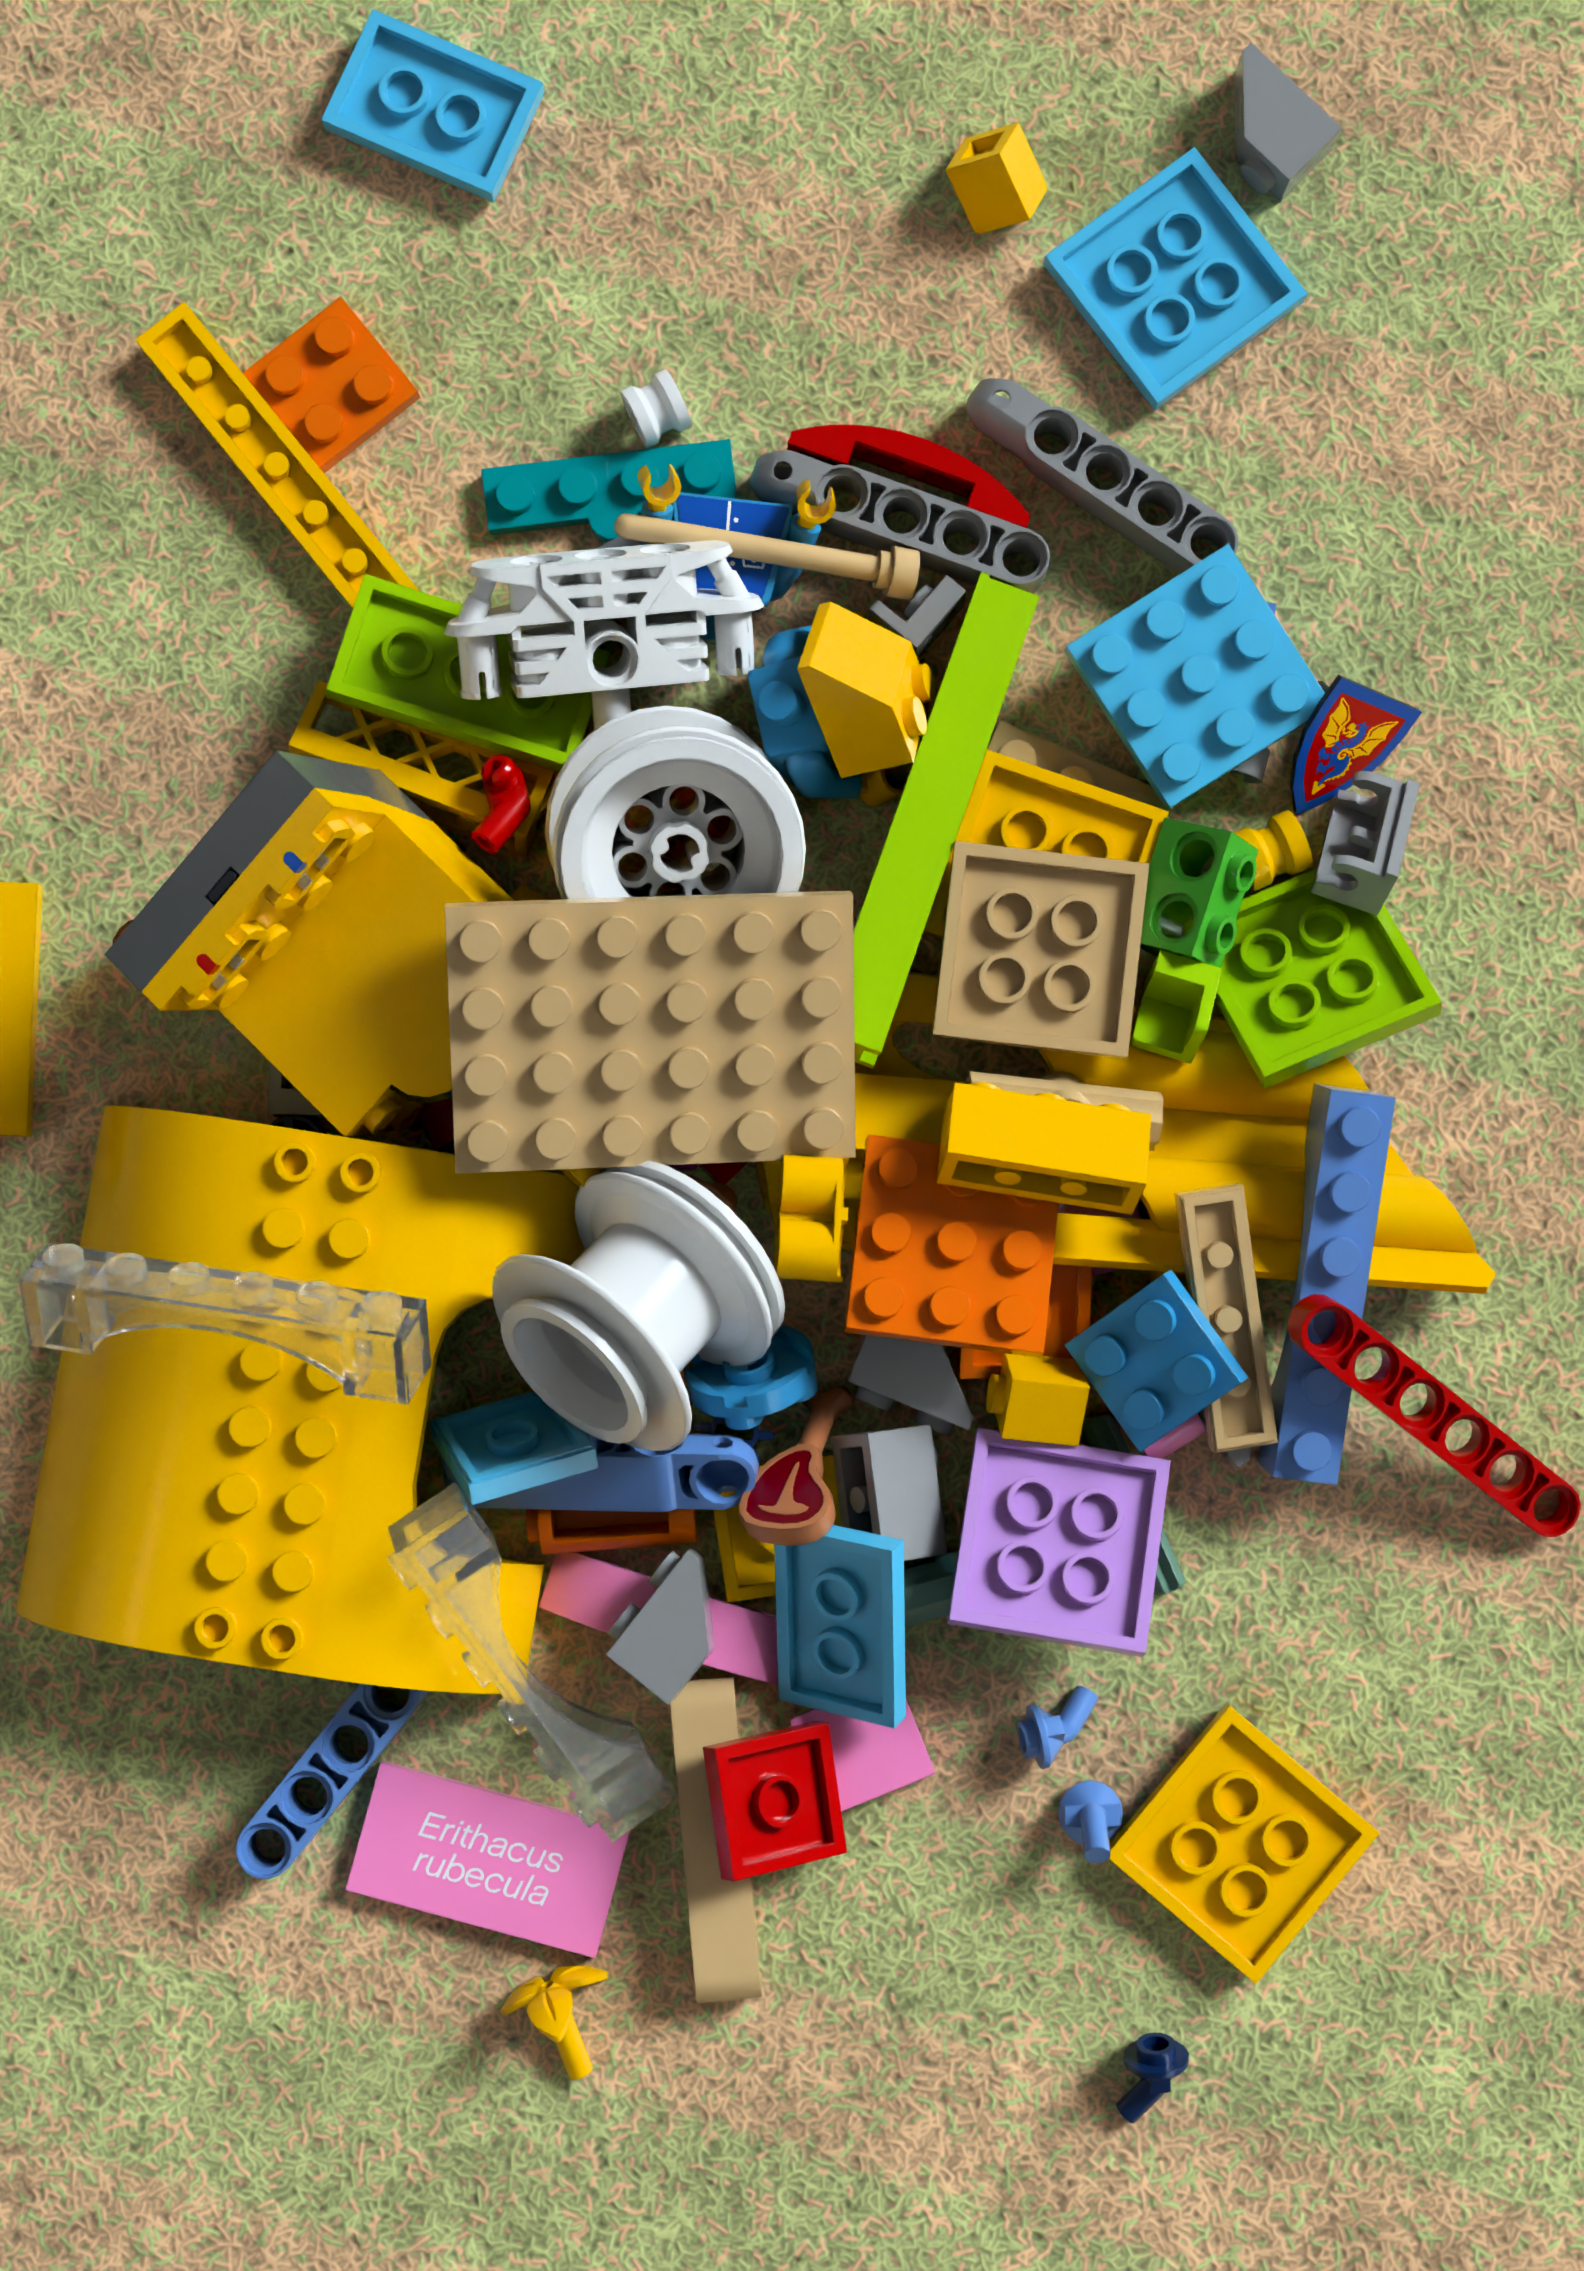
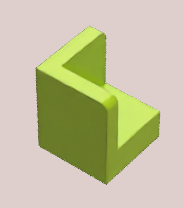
M1160 950L1144 982L1130 1039L1131 1045L1191 1064L1209 1028L1222 968Z

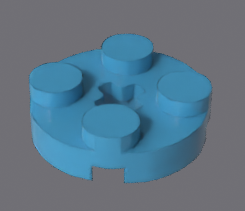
M786 1325L779 1327L775 1335L772 1336L771 1344L764 1356L751 1365L732 1367L726 1361H723V1365L713 1364L701 1360L699 1354H697L692 1359L694 1366L691 1370L688 1368L685 1370V1378L693 1404L708 1415L724 1418L727 1427L734 1430H746L756 1427L762 1422L764 1416L781 1411L794 1403L809 1400L818 1391L815 1376L816 1364L812 1345L802 1332Z

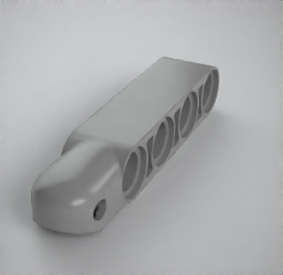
M1000 378L981 380L968 397L966 402L968 416L973 425L984 435L1021 459L1024 466L1034 476L1176 573L1181 574L1201 561L1193 553L1190 546L1191 541L1198 538H1206L1213 541L1219 549L1229 543L1234 553H1236L1238 549V535L1235 527L1225 517L1070 411L1061 407H1051L1015 381ZM1005 392L1007 393L1009 398L999 396L995 393ZM1044 433H1053L1064 441L1066 449L1058 454H1047L1036 446L1034 439ZM1095 468H1104L1116 477L1118 485L1109 490H1100L1088 481L1086 473ZM1147 503L1160 505L1167 511L1169 522L1161 526L1148 524L1141 518L1138 508Z
M791 450L764 454L755 463L750 477V487L754 494L762 502L793 505L792 515L799 514L796 491L799 484L805 480L810 481V492L805 500L809 505L817 506L825 502L830 487L833 488V491L845 490L854 494L859 501L855 508L847 512L835 511L828 521L820 524L823 530L832 535L876 551H889L892 546L919 550L921 567L948 575L951 578L976 586L980 573L983 572L989 574L991 579L1034 594L1039 590L1045 579L1050 561L1048 544L1041 535L1030 529L855 466L845 464L833 466ZM784 463L790 467H778L777 465ZM903 511L911 514L918 525L911 532L904 534L895 533L887 527L884 519L892 512ZM951 533H966L975 541L977 548L970 554L957 555L947 549L943 540ZM1014 553L1024 554L1033 561L1036 570L1027 576H1015L1004 567L1003 559Z

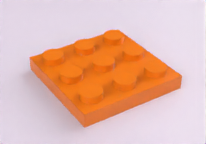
M868 1134L864 1148L844 1332L1040 1358L1044 1354L1059 1203L938 1184L937 1173L941 1144Z

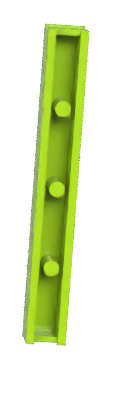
M983 572L980 573L927 720L926 733L921 736L914 762L909 770L853 929L855 1062L872 1069L878 1055L880 1056L1040 597L991 579L989 574Z

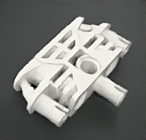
M725 541L658 543L492 558L471 563L468 573L477 577L473 590L467 594L459 616L449 620L444 634L457 637L462 686L460 693L463 699L481 700L480 672L482 674L483 692H486L487 699L499 697L503 694L502 686H500L496 635L507 634V641L513 650L508 652L509 665L514 671V674L510 675L511 688L517 698L591 692L595 731L608 721L631 712L629 688L709 680V668L701 660V658L708 657L707 644L699 636L707 634L706 616L714 615L717 658L716 673L725 676H737L736 668H741L743 675L748 674L750 670L756 669L752 611L763 608L764 604L759 595L748 592L737 571L731 569L725 557L729 556L733 550L730 544ZM707 565L715 578L714 585L717 589L697 588L696 569ZM496 582L508 583L510 604L490 608V597ZM626 617L627 631L614 621L601 619ZM598 620L584 627V621ZM609 640L621 642L623 645L622 656L615 665L608 668H598L593 665V653L600 644Z

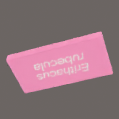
M383 1760L378 1769L345 1890L596 1958L631 1828Z

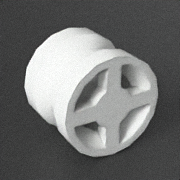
M666 369L653 374L651 383L641 388L630 385L620 390L625 409L646 448L658 444L661 435L672 429L682 432L692 427V421L683 398Z

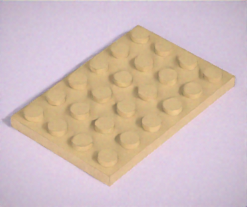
M850 890L445 903L455 1174L633 1167L648 1160L663 1165L782 1161L783 1154L856 1158L853 894Z

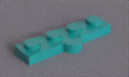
M730 439L481 469L490 536L590 524L592 533L598 540L607 543L619 537L614 529L615 520L619 515L623 513L641 515L642 503L646 498L638 483L637 474L638 470L647 465L651 474V487H660L666 483L669 476L668 465L671 464L680 479V492L737 499Z

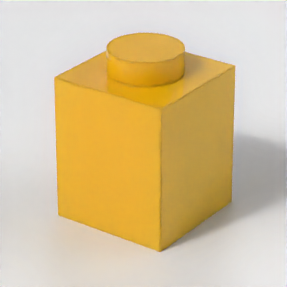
M1004 1353L1000 1375L991 1374L989 1378L986 1408L988 1413H995L1001 1438L1078 1446L1090 1387L1086 1375L1074 1359L1051 1356L1037 1358Z

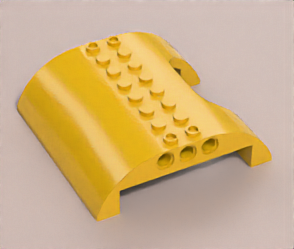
M104 1106L16 1613L34 1623L55 1630L108 1643L310 1677L422 1691L469 1694L523 1693L545 1564L486 1554L472 1558L448 1550L428 1533L417 1511L416 1484L437 1358L447 1329L466 1310L493 1300L492 1278L496 1268L508 1257L520 1254L544 1256L570 1266L585 1251L578 1234L574 1215L575 1197L579 1187L566 1175L542 1170L455 1174V1155L199 1114L130 1106Z

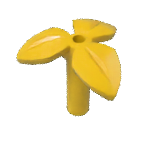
M586 1965L558 1967L553 1971L549 1981L544 1982L542 1977L535 1976L517 1987L503 2003L500 2011L505 2016L528 2004L526 2011L529 2019L535 2028L555 2042L569 2079L578 2080L584 2078L592 2072L593 2066L572 2014L573 1997L571 1991L576 1987L608 1979V1973L604 1969Z

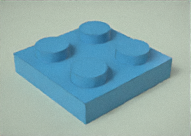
M1172 1269L1158 1277L1064 1345L1139 1452L1148 1448L1249 1378Z

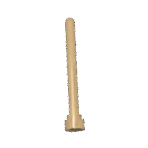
M631 513L619 515L614 523L616 534L623 539L651 544L712 540L725 541L730 544L733 550L727 557L872 581V587L882 589L884 597L908 601L914 595L920 570L919 550L892 546L889 551L879 550L877 555L874 556Z

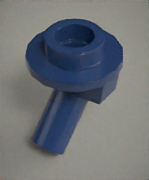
M1144 2034L1137 2041L1130 2043L1124 2050L1125 2066L1129 2071L1141 2078L1116 2103L1118 2111L1128 2122L1134 2124L1164 2093L1171 2092L1170 2080L1183 2073L1188 2067L1189 2052L1184 2045L1175 2041L1167 2034Z

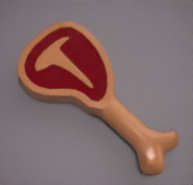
M837 1386L826 1391L818 1390L812 1398L802 1402L809 1409V1416L799 1444L768 1460L758 1470L753 1490L742 1494L739 1502L740 1520L745 1531L753 1539L784 1546L804 1545L818 1541L833 1526L836 1511L833 1496L822 1480L824 1473L822 1452L833 1422L838 1415L854 1404L853 1396L846 1386Z

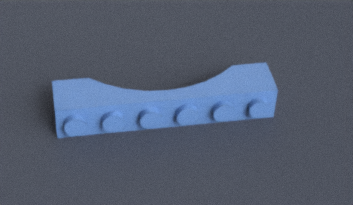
M1315 1083L1313 1085L1304 1146L1305 1188L1302 1238L1292 1309L1301 1299L1307 1296L1324 1294L1347 1307L1361 1319L1363 1317L1395 1097L1375 1091ZM1322 1311L1311 1319L1307 1332L1311 1343H1321L1332 1336L1336 1327V1318L1332 1311ZM1288 1328L1276 1375L1271 1386L1278 1443L1260 1446L1258 1463L1272 1477L1337 1485L1352 1389L1297 1347L1290 1338Z

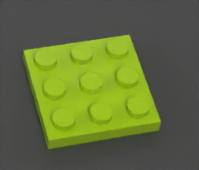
M1317 868L1243 898L1236 919V938L1230 951L1225 954L1221 965L1222 972L1215 1001L1264 1089L1441 1015L1442 1001L1385 905L1383 904L1378 915H1374L1310 893ZM1194 919L1185 923L1181 937L1191 929Z

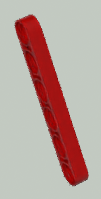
M1324 1294L1307 1296L1293 1307L1289 1315L1287 1328L1291 1340L1297 1347L1502 1508L1544 1537H1557L1566 1533L1574 1526L1580 1514L1581 1503L1578 1493L1571 1485L1355 1313ZM1322 1311H1332L1336 1318V1327L1332 1336L1324 1342L1311 1343L1307 1333L1311 1319ZM1378 1347L1382 1355V1362L1378 1372L1368 1379H1357L1354 1365L1358 1355L1368 1348ZM1424 1384L1427 1390V1400L1423 1408L1415 1414L1403 1415L1400 1409V1400L1404 1391L1412 1385ZM1459 1420H1469L1472 1433L1468 1443L1458 1450H1448L1445 1438L1449 1427ZM1513 1455L1516 1461V1468L1512 1478L1504 1484L1492 1485L1490 1470L1494 1462L1502 1456ZM1548 1490H1557L1560 1499L1556 1511L1546 1519L1537 1520L1534 1514V1506L1538 1497Z

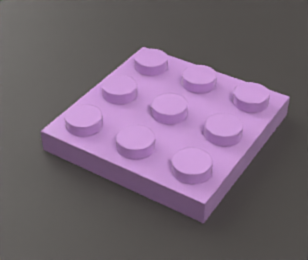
M978 1428L974 1441L947 1624L1143 1657L1147 1649L1171 1460L1083 1445L1070 1446L1001 1438L1000 1431Z

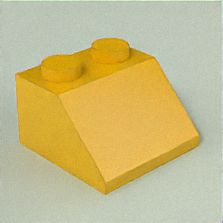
M831 601L819 604L797 670L840 777L845 778L913 763L920 736L924 735L927 730L926 714L929 703L935 700L936 695L935 683L929 666L926 663L919 664L911 641Z

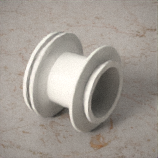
M659 706L638 709L608 721L590 733L569 755L555 779L547 803L545 835L548 857L555 874L556 886L561 899L798 892L803 878L806 854L804 828L792 792L779 772L772 766L763 750L741 729L719 716L698 709ZM684 786L692 788L695 791V800L690 807L678 810L669 804V798L675 789ZM636 805H643L651 810L649 822L640 828H632L624 822L627 811ZM720 815L730 817L728 830L722 838H714L708 834V824L713 818ZM676 834H684L693 838V840L684 845L687 854L685 857L678 860H668L661 856V854L669 850V843L667 841L669 837ZM633 852L642 855L645 858L642 870L638 873H633L619 868V861L624 855ZM713 862L720 863L708 876L701 880V874L708 864ZM667 881L672 883L678 882L682 885V889L658 890Z
M648 1160L633 1167H608L603 1173L595 1174L588 1178L584 1187L580 1185L575 1197L574 1215L578 1234L585 1251L570 1266L544 1256L520 1254L508 1257L496 1268L492 1278V1298L501 1324L503 1343L510 1359L532 1390L550 1408L576 1428L603 1441L618 1444L624 1443L634 1448L650 1451L672 1450L682 1444L691 1430L692 1411L688 1392L680 1375L681 1370L697 1354H699L701 1360L718 1365H723V1361H726L732 1367L751 1365L764 1356L771 1344L772 1336L778 1331L784 1320L785 1301L783 1289L774 1266L763 1247L735 1213L708 1189L687 1175L666 1165Z

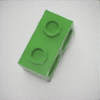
M1164 818L1149 864L1140 949L1157 957L1160 950L1221 968L1224 956L1230 951L1236 938V919L1244 894L1251 888L1255 880L1258 849L1232 831ZM1214 856L1210 869L1201 875L1205 862ZM1194 916L1191 929L1181 937L1185 923Z

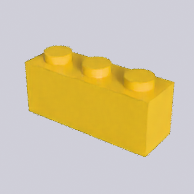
M955 1082L943 1117L937 1183L1132 1215L1147 1185L1151 1114L1131 1111L1120 1104L1108 1103L1098 1106L1067 1101L1053 1093L1030 1095L1001 1090L999 1087L985 1082L971 1084Z

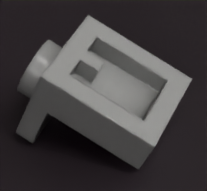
M946 575L935 589L926 584L918 591L904 611V615L909 618L906 622L879 600H876L868 609V620L911 641L916 656L919 659L964 607L966 590Z

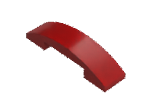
M864 425L814 426L792 431L789 437L787 450L833 466L839 464L852 466L855 458L969 499L967 504L969 508L1025 528L1028 527L1031 516L998 480L967 458L924 438L896 430Z

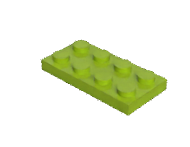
M364 574L326 688V698L560 772L569 755L584 739L593 710L591 692L517 698L511 688L510 675L514 674V671L509 665L508 652L513 650L507 641V634L496 635L500 686H502L503 694L499 697L487 699L486 692H483L482 674L480 672L481 700L463 699L460 693L462 686L457 637L444 634L449 620L459 616L463 605ZM596 648L593 653V665L598 668H606L610 652Z

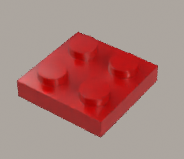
M813 1721L703 1747L721 1879L735 1882L847 1853L829 1722Z

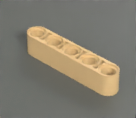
M734 1676L690 1680L676 1699L670 1703L697 2003L763 1997L758 1958L759 1944L756 1911L753 1903V1877L735 1882L721 1879L703 1754L704 1746L740 1738L738 1712H736L735 1702L736 1688Z

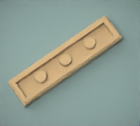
M1236 1183L1174 1193L1188 1293L1249 1377L1204 1408L1209 1449L1213 1453L1278 1443L1244 1186Z

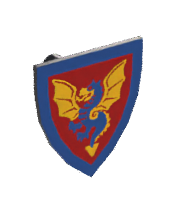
M1339 674L1330 687L1325 682L1318 681L1325 694L1304 726L1293 756L1290 779L1293 811L1296 814H1300L1335 797L1339 790L1345 791L1353 786L1352 781L1355 772H1372L1405 737L1422 711Z

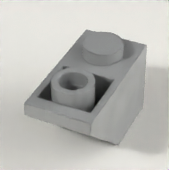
M865 1335L847 1379L848 1382L859 1386L855 1395L856 1399L891 1412L895 1401L919 1410L914 1421L915 1423L920 1425L931 1424V1429L948 1436L951 1435L954 1425L969 1430L973 1416L942 1345Z
M695 1548L688 1549L682 1558L672 1551L648 1582L657 1590L644 1607L640 1609L631 1603L608 1632V1635L616 1640V1642L606 1655L667 1705L676 1699L715 1649L705 1557Z

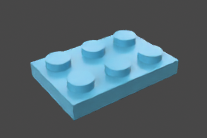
M372 9L321 121L324 129L494 203L545 91L541 81Z
M833 1525L825 1536L815 1542L793 1546L774 1544L779 1700L895 1729L906 1717L904 1540Z

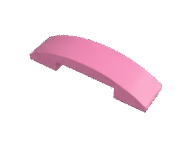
M582 1552L555 1554L539 1608L608 1633L631 1603L642 1609L657 1589L648 1582L651 1578L650 1576L619 1567V1564ZM709 1596L715 1649L703 1664L778 1685L776 1615L742 1604L740 1606L731 1602L727 1603V1601Z

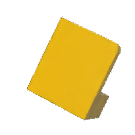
M1019 122L965 138L945 169L969 222L977 234L1030 220L1047 191L1045 179Z

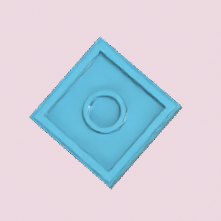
M534 1391L430 1421L432 1440L471 1505L598 1468L596 1448L585 1432L558 1415Z

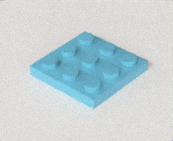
M1195 147L1045 255L1043 261L1044 267L1154 411L1304 303L1308 295Z
M1229 543L1067 645L1064 650L1167 811L1306 724L1318 702L1325 694Z

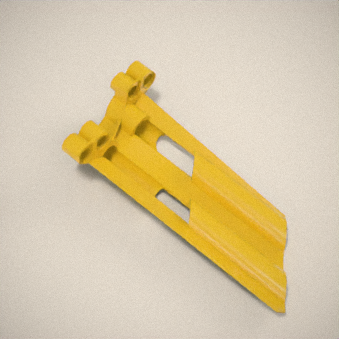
M909 972L880 1056L878 1055L873 1069L855 1062L856 1158L783 1154L782 1161L755 1162L764 1206L767 1212H771L774 1224V1268L778 1278L842 1283L841 1249L853 1250L865 1140L868 1134L941 1144L944 1112L954 1083L964 1084L965 1081H952L935 1077L915 1067L898 1051L894 1045L893 1037L894 1032L900 1025L909 1022L933 1023L939 976ZM1134 1005L1130 1039L1139 1005ZM1211 1016L1206 1037L1191 1064L1134 1047L1131 1043H1129V1052L1126 1059L1038 1049L1051 1072L1063 1071L1073 1074L1083 1084L1161 1092L1164 1100L1163 1126L1160 1141L1155 1145L1154 1151H1149L1147 1185L1140 1197L1151 1219L1058 1213L1053 1264L1168 1272L1172 1269L1175 1273H1185L1174 1193L1239 1183L1244 1186L1256 1278L1296 1281L1304 1213V1146L1313 1085L1315 1083L1369 1091L1360 1074L1345 1055L1264 1089L1225 1018ZM1389 1142L1367 1286L1486 1294L1496 1277V1273L1477 1253L1471 1233L1458 1211L1432 1182L1422 1176L1413 1175Z

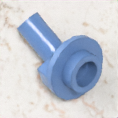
M1076 1686L1059 1715L1052 1716L1036 1704L1026 1706V1719L1017 1721L1018 1738L1025 1759L1035 1758L1041 1769L1049 1768L1063 1744L1072 1741L1078 1735L1095 1707L1098 1697L1091 1690L1083 1686Z
M1093 1780L1077 1782L1066 1790L1060 1800L1058 1810L1060 1825L1069 1838L1083 1845L1084 1857L1088 1862L1102 1863L1110 1858L1109 1840L1115 1836L1121 1826L1123 1816L1121 1801L1113 1789L1102 1782Z

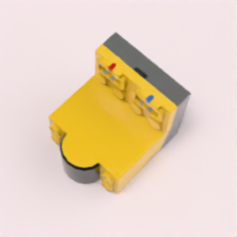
M276 750L104 955L160 1011L219 1010L344 1137L366 1134L377 1135L394 1130L401 1132L421 1115L425 1109L424 1103L452 1101L445 903L514 900L381 770Z

